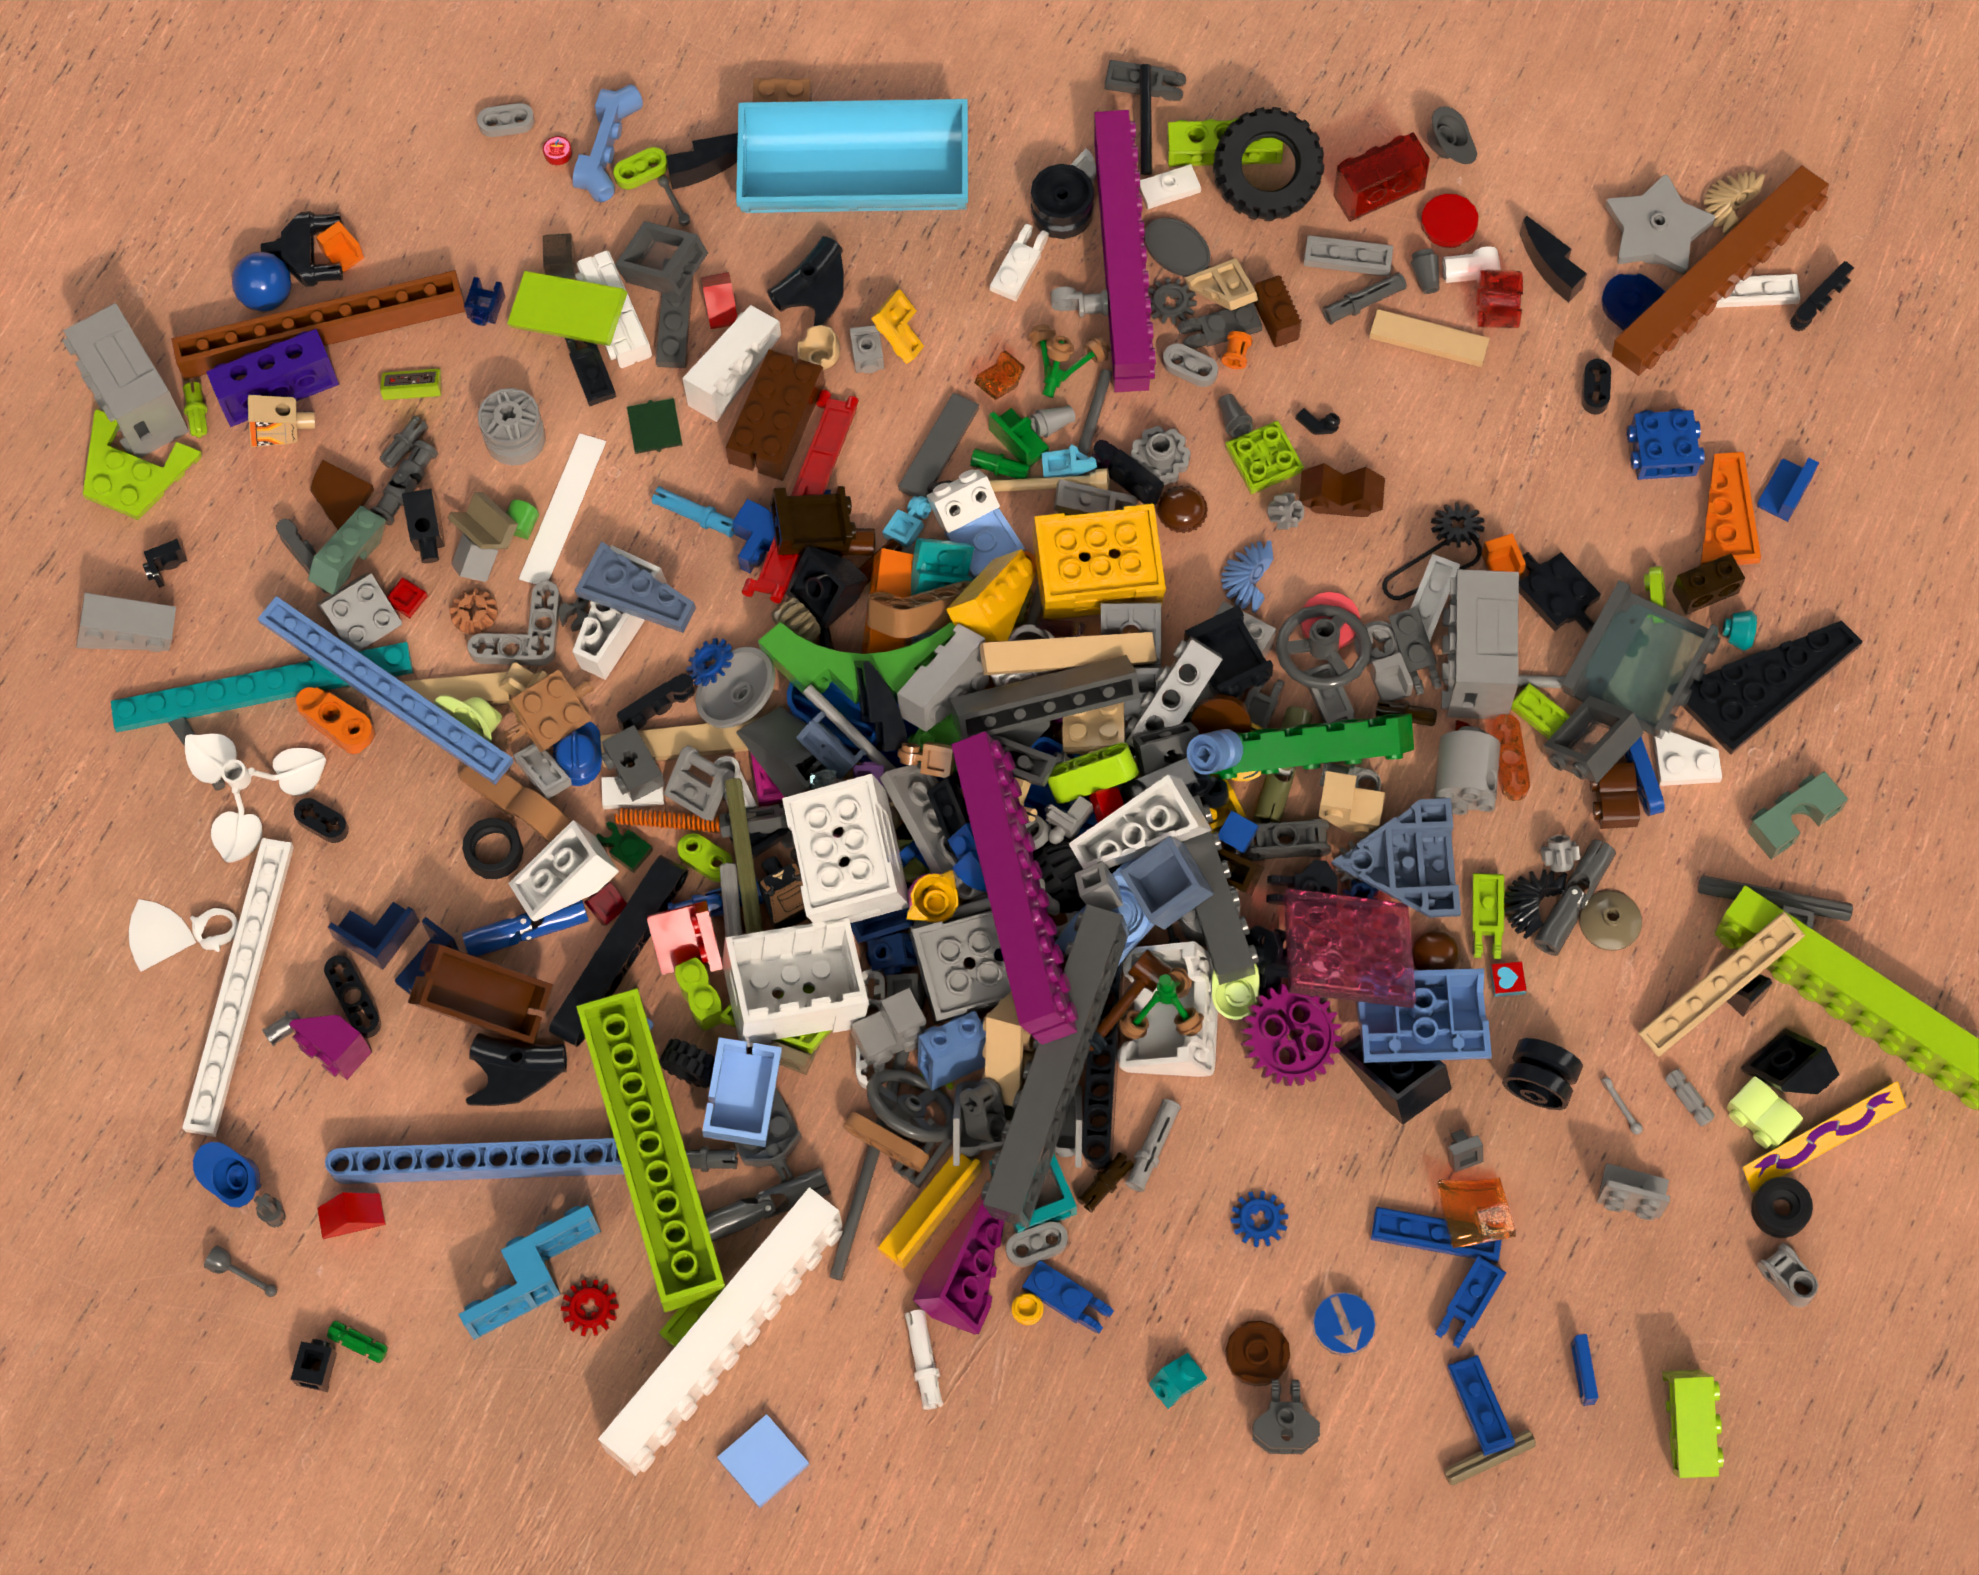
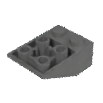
M780 706L738 730L736 733L784 797L820 788L832 781L836 776L831 772L816 774L828 769L796 739L807 724Z

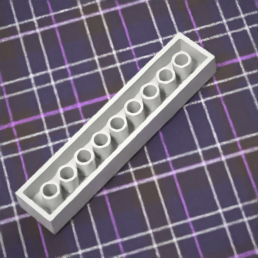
M810 1187L598 1438L606 1453L634 1476L640 1470L645 1472L655 1460L653 1454L661 1445L665 1447L671 1442L677 1433L675 1430L682 1419L687 1421L691 1418L698 1408L696 1405L697 1401L703 1394L708 1396L715 1389L719 1382L717 1377L724 1369L728 1371L736 1364L740 1357L737 1353L745 1344L749 1346L756 1340L761 1331L758 1328L766 1319L770 1321L775 1317L781 1308L779 1303L786 1294L791 1296L795 1293L802 1283V1280H800L801 1276L807 1269L812 1271L822 1259L820 1254L826 1246L832 1247L839 1240L843 1233L841 1231L843 1226L840 1212L837 1208Z

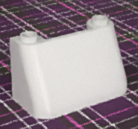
M1195 941L1135 947L1123 961L1125 977L1133 983L1134 979L1128 972L1147 949L1172 969L1177 967L1185 969L1188 977L1193 980V985L1189 988V994L1179 998L1185 1009L1193 1007L1198 1013H1202L1204 1020L1202 1021V1029L1193 1036L1180 1035L1176 1031V1024L1174 1023V1019L1179 1013L1173 1004L1156 1003L1146 1015L1149 1021L1146 1036L1132 1039V1041H1125L1118 1050L1119 1068L1128 1073L1192 1077L1213 1075L1216 1062L1218 1011L1212 999V975L1214 968L1209 952ZM1144 988L1135 999L1134 1010L1141 1011L1150 1001L1155 991L1152 993Z

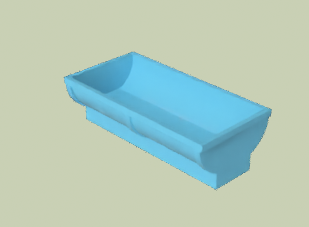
M968 99L746 102L738 104L737 207H740L741 212L967 210Z

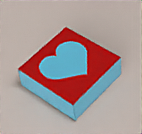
M1522 961L1491 964L1490 971L1494 997L1526 994Z

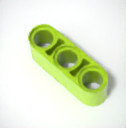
M1117 743L1056 764L1047 782L1056 802L1066 803L1078 799L1079 796L1084 797L1092 794L1094 791L1108 789L1128 782L1139 774V770L1128 744Z

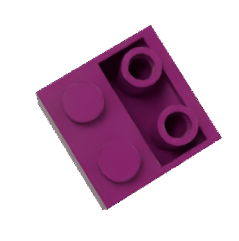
M339 1015L294 1019L289 1023V1026L295 1033L292 1038L299 1044L300 1050L311 1059L315 1056L323 1063L321 1066L333 1077L340 1074L348 1080L372 1053L361 1033Z

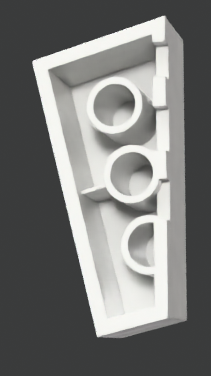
M752 305L740 313L728 330L682 378L688 406L717 422L763 361L768 350H771L780 338V322Z
M1168 774L1068 844L1083 869L1101 861L1109 869L1141 857L1169 836L1182 842L1212 831L1183 780Z

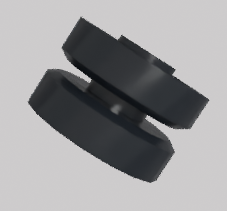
M1067 164L1052 165L1038 173L1032 182L1031 215L1034 224L1040 231L1048 232V236L1051 238L1067 239L1076 237L1087 229L1092 222L1094 211V189L1088 175L1076 166Z
M1535 1038L1520 1039L1512 1056L1515 1063L1508 1066L1502 1081L1503 1086L1514 1096L1535 1106L1549 1110L1566 1109L1573 1093L1570 1085L1577 1083L1583 1068L1581 1060L1573 1053L1553 1043Z

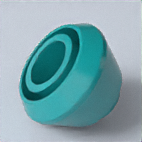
M1752 610L1732 613L1730 619L1725 618L1722 636H1727V642L1742 651L1751 648L1756 634L1757 615Z

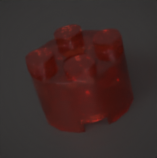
M1480 270L1479 286L1483 288H1477L1476 306H1480L1482 310L1477 312V327L1519 328L1522 309H1520L1521 295H1523L1522 272L1516 270Z

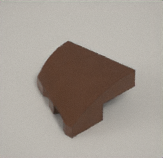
M322 460L313 478L310 491L324 509L329 520L339 530L360 506L365 505L374 488L372 484Z

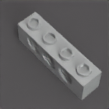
M1190 636L1187 642L1182 639L1173 653L1177 658L1172 666L1168 667L1165 665L1156 679L1160 683L1154 693L1149 691L1142 700L1140 707L1143 708V711L1137 719L1132 717L1126 725L1125 733L1127 735L1125 743L1134 748L1133 736L1156 731L1146 726V720L1150 716L1156 715L1162 718L1163 725L1157 730L1181 724L1223 660L1222 655ZM1185 664L1193 665L1196 668V674L1190 679L1182 678L1179 675L1181 666ZM1167 690H1175L1179 693L1180 698L1175 704H1166L1162 700V696Z

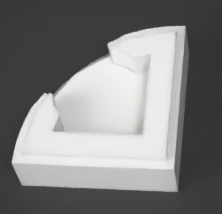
M1085 149L1071 165L1083 170L1091 179L1093 185L1096 178V164L1091 152Z

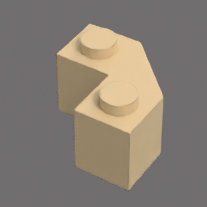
M1326 771L1319 817L1346 832L1353 833L1354 836L1359 838H1366L1380 827L1385 792L1356 788L1357 776Z

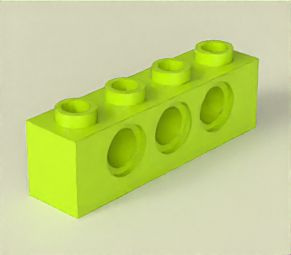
M1207 119L1189 122L1178 120L1168 122V167L1187 166L1190 164L1192 166L1213 165L1216 147L1227 127L1237 119L1226 121ZM1261 138L1254 141L1245 150L1242 157V165L1282 164L1283 142L1275 138Z

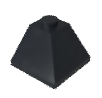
M809 546L805 549L792 575L786 595L796 598L800 603H803L812 616L815 617L820 629L825 630L858 601L869 579L849 559Z
M1786 1028L1741 1067L1744 1073L1752 1077L1755 1076L1783 1092L1816 1095L1827 1088L1840 1075L1825 1046Z

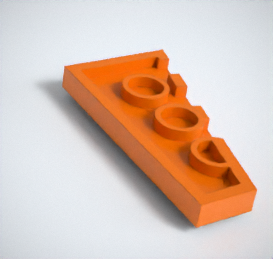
M1744 452L1714 454L1700 566L1731 553L1738 565L1760 563L1761 553Z

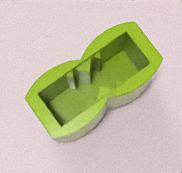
M693 958L675 966V976L680 992L689 1003L693 1019L698 1027L703 1031H707L722 1024L720 1021V1015L724 1011L718 993L710 984L707 970L702 962L697 958Z

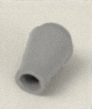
M1070 405L1036 410L1035 414L1030 415L1031 428L1039 437L1047 438L1067 424L1075 421L1074 410Z

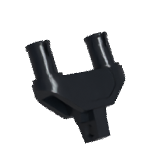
M311 211L300 212L281 231V238L273 242L261 243V252L274 254L282 260L290 274L305 287L315 286L320 281L343 280L341 262L316 265L314 253V235L317 232L325 231L338 221L342 224L340 212L315 215Z

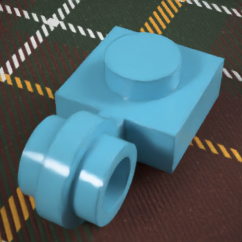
M914 496L908 504V514L897 509L882 531L884 538L888 540L894 539L904 548L910 547L924 528L922 520L919 519H926L932 508L928 499L924 496Z

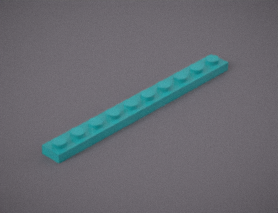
M407 642L358 651L394 677L413 673L410 649ZM313 660L111 701L114 729L118 733L168 723L183 717L188 719L296 697L302 689L307 687H318L323 691L350 685Z

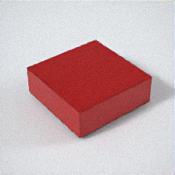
M402 577L389 593L387 599L393 609L410 619L428 596L424 590Z

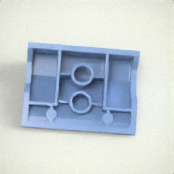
M1484 968L1358 972L1355 992L1364 1063L1491 1059L1489 1021L1485 1015L1483 993Z

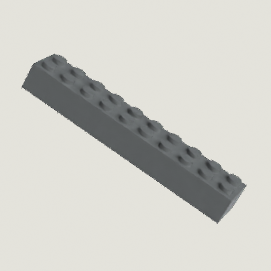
M1088 904L1084 913L1080 912L1077 916L1074 926L1077 934L1074 942L1068 943L1064 955V960L1067 963L1063 973L1067 975L1071 985V991L1068 992V996L1078 1013V1020H1075L1077 1033L1044 1045L1040 1044L1036 1039L1034 1040L1033 1048L1036 1049L1033 1061L1028 1060L1023 1072V1079H1026L1023 1090H1018L1014 1097L1013 1109H1016L1012 1121L1008 1120L1004 1126L1002 1139H1005L1002 1150L997 1151L992 1161L994 1173L991 1182L986 1181L981 1194V1200H984L983 1205L993 1218L1025 1228H1029L1091 1047L1088 1041L1089 1039L1092 1040L1094 1032H1096L1130 933L1122 914Z

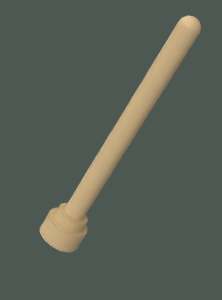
M1108 468L1096 469V472H1090V475L989 480L994 492L1056 489L1059 479L1110 490Z

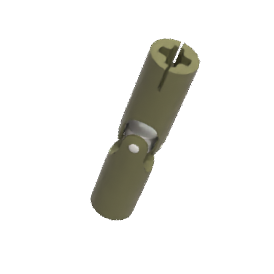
M1288 707L1281 728H1289L1299 724H1310L1313 715L1304 708ZM1296 766L1279 768V773L1266 775L1253 817L1258 823L1264 822V824L1281 822L1296 772ZM1275 775L1278 777L1288 776L1287 782H1282Z

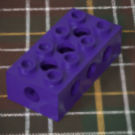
M317 329L301 332L294 338L283 342H275L268 348L255 353H247L240 359L219 364L213 369L206 371L230 427L248 421V395L293 397L296 401L339 385ZM301 353L299 357L290 359L292 355ZM268 364H274V366L269 369H263L264 366ZM246 375L245 378L236 380L238 376Z

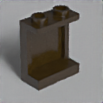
M838 486L835 494L787 496L786 488L773 489L770 507L778 555L803 554L809 546L826 552H848L851 541L856 539V526L854 522H850L849 514L852 511L851 497L846 496L844 486Z

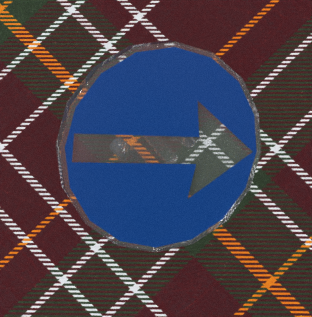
M1344 1291L1332 1293L1320 1301L1314 1310L1312 1327L1314 1336L1323 1348L1332 1354L1349 1356L1358 1354L1369 1346L1375 1336L1377 1322L1375 1312L1368 1301L1358 1294Z

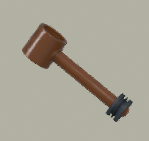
M1147 949L1128 972L1134 981L1097 1026L1092 1040L1089 1039L1088 1041L1091 1044L1090 1052L1096 1055L1101 1053V1050L1107 1045L1104 1040L1105 1036L1141 991L1145 988L1153 993L1157 988L1160 976L1168 974L1172 969L1150 950Z

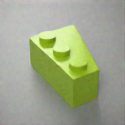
M1701 1369L1662 1371L1663 1381H1669L1670 1401L1665 1403L1666 1412H1670L1671 1416L1669 1439L1673 1474L1678 1478L1719 1477V1468L1724 1465L1722 1448L1717 1445V1434L1722 1432L1721 1417L1719 1414H1716L1715 1401L1720 1400L1718 1381H1714V1376Z

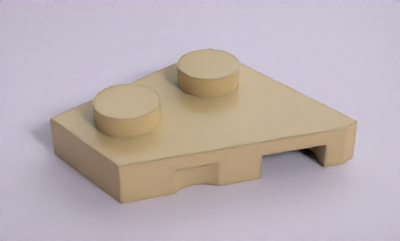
M1237 258L1185 277L1186 284L1189 286L1188 289L1231 311L1258 301L1257 293Z

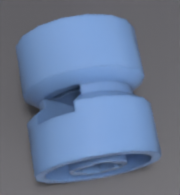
M1220 729L1198 735L1189 742L1187 747L1188 762L1194 771L1200 774L1208 775L1232 768L1241 761L1243 755L1241 739L1235 732L1229 729Z

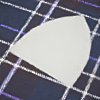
M138 899L130 920L129 946L140 972L195 944L196 941L182 918L171 909L156 902Z

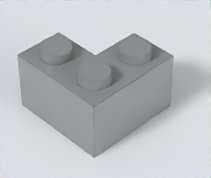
M910 988L882 1000L879 1012L853 1023L851 1035L867 1066L874 1063L882 1065L893 1058V1054L902 1050L910 1052L918 1048V1037L925 1031L926 1019Z

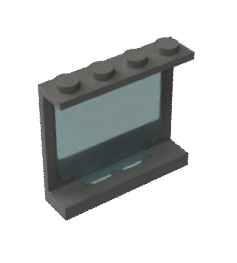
M1619 580L1561 684L1563 692L1582 702L1589 696H1593L1632 711L1643 731L1662 739L1665 732L1670 733L1677 722L1678 717L1675 714L1679 706L1684 707L1687 704L1692 690L1689 688L1694 679L1699 681L1706 668L1704 661L1708 653L1713 655L1720 643L1721 638L1718 637V626L1711 624L1708 629L1631 593L1630 585Z

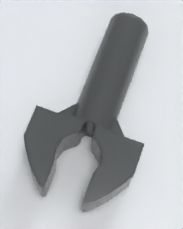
M578 597L575 603L570 605L563 602L558 609L562 627H564L569 616L577 613V618L573 621L571 629L572 632L580 630L584 618L588 617L584 609L590 600Z

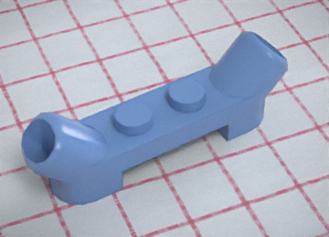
M631 84L617 91L600 90L595 110L598 122H601L590 156L579 154L574 168L573 187L588 190L595 202H605L614 195L615 185L605 171L607 163L611 164L613 161V145L615 139L619 140L622 132L621 120L642 109L643 106L640 92L636 86Z

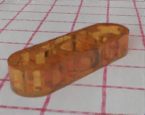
M1502 714L1494 720L1491 729V735L1496 737L1501 743L1498 770L1501 791L1507 799L1520 801L1527 796L1530 788V777L1521 727L1516 717L1510 714ZM1502 724H1506L1508 729H1512L1509 735L1510 742L1505 743V732L1500 730ZM1506 751H1513L1519 756V761L1515 764H1508L1503 760L1502 754ZM1517 772V784L1522 785L1519 791H1515L1514 787L1510 786L1513 778L1512 773Z

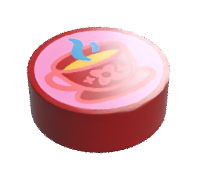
M555 136L549 138L544 143L543 153L548 163L563 165L571 159L572 148L566 138Z

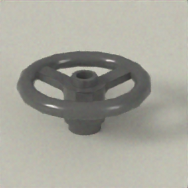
M1320 604L1302 608L1288 617L1278 631L1275 649L1280 666L1291 679L1309 688L1328 690L1345 686L1361 675L1370 661L1372 643L1367 628L1356 615L1338 606ZM1320 616L1332 618V620L1323 618L1316 621L1310 628L1309 639L1289 641V636L1295 627L1305 620ZM1345 623L1357 634L1360 644L1358 658L1350 669H1348L1338 653L1340 630ZM1310 652L1317 659L1327 660L1337 676L1327 678L1311 676L1301 671L1290 659V655Z
M884 1069L871 1076L866 1086L868 1102L876 1115L885 1122L886 1130L904 1140L912 1138L921 1142H941L953 1136L954 1105L942 1090L937 1088L932 1091L925 1078L902 1069ZM888 1081L903 1082L918 1088L923 1093L918 1096L903 1094L898 1097L881 1084ZM934 1101L940 1106L946 1120L944 1127L938 1130H933L924 1119L927 1112L926 1107ZM884 1102L891 1106V1111L886 1107Z

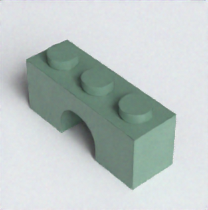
M360 506L313 557L308 581L334 595L350 577L351 569L357 558L360 557L366 560L381 543L386 520Z
M1825 771L1817 777L1813 774L1808 776L1798 785L1799 789L1792 794L1790 791L1785 792L1775 801L1776 805L1769 810L1763 808L1751 818L1753 822L1748 833L1771 860L1795 844L1801 833L1793 824L1792 815H1807L1819 827L1843 810L1848 798Z

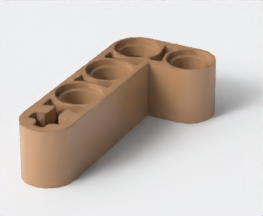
M972 581L953 583L905 598L887 592L871 593L868 595L867 625L891 637L909 638L943 628L950 622L953 624L946 609Z

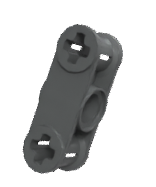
M1311 819L1297 822L1255 823L1260 827L1244 855H1246L1245 859L1249 861L1292 857H1323L1329 855L1332 852L1331 846L1328 845L1327 841L1329 822L1324 819ZM1282 836H1289L1293 839V842L1282 844L1278 839Z

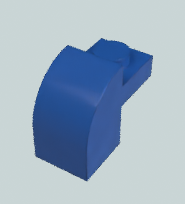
M747 499L732 523L735 535L747 541L738 555L740 569L751 574L754 567L760 566L763 562L766 551L769 552L775 533L771 512L765 507Z
M965 823L948 839L958 860L952 868L965 884L973 889L985 892L987 889L971 824Z

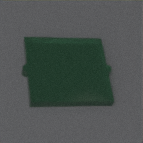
M674 398L656 402L649 400L645 404L627 407L635 454L655 450L661 452L662 449L683 445Z

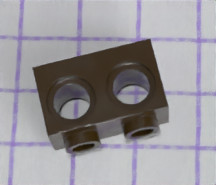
M1731 553L1679 574L1672 591L1685 615L1739 594L1745 576Z

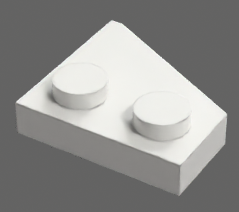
M1665 732L1662 739L1653 736L1659 786L1721 782L1722 772L1718 749L1673 732Z

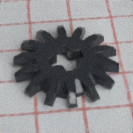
M1455 503L1454 511L1446 504L1443 508L1447 513L1437 510L1435 515L1439 517L1431 519V523L1438 524L1431 528L1432 533L1440 531L1436 539L1438 541L1442 538L1447 539L1445 543L1447 546L1451 542H1455L1456 548L1461 547V542H1466L1468 546L1472 545L1470 538L1473 537L1479 540L1481 537L1476 531L1484 532L1485 527L1479 525V523H1484V518L1475 517L1480 514L1478 510L1468 513L1470 509L1468 504L1462 511H1460L1459 503ZM1455 519L1458 522L1463 520L1464 528H1452V520Z

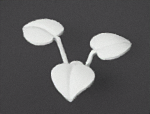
M188 734L185 738V755L192 774L201 782L209 784L218 782L222 777L232 788V793L238 807V814L231 811L221 814L215 819L211 828L212 842L224 861L228 863L248 856L258 846L262 837L263 829L260 819L254 814L244 815V806L239 793L240 790L245 789L250 784L251 776L272 781L279 780L280 788L285 793L300 796L314 789L326 764V757L318 751L308 748H291L281 752L274 758L273 768L277 774L272 775L257 771L254 768L247 769L241 761L236 760V746L224 735Z

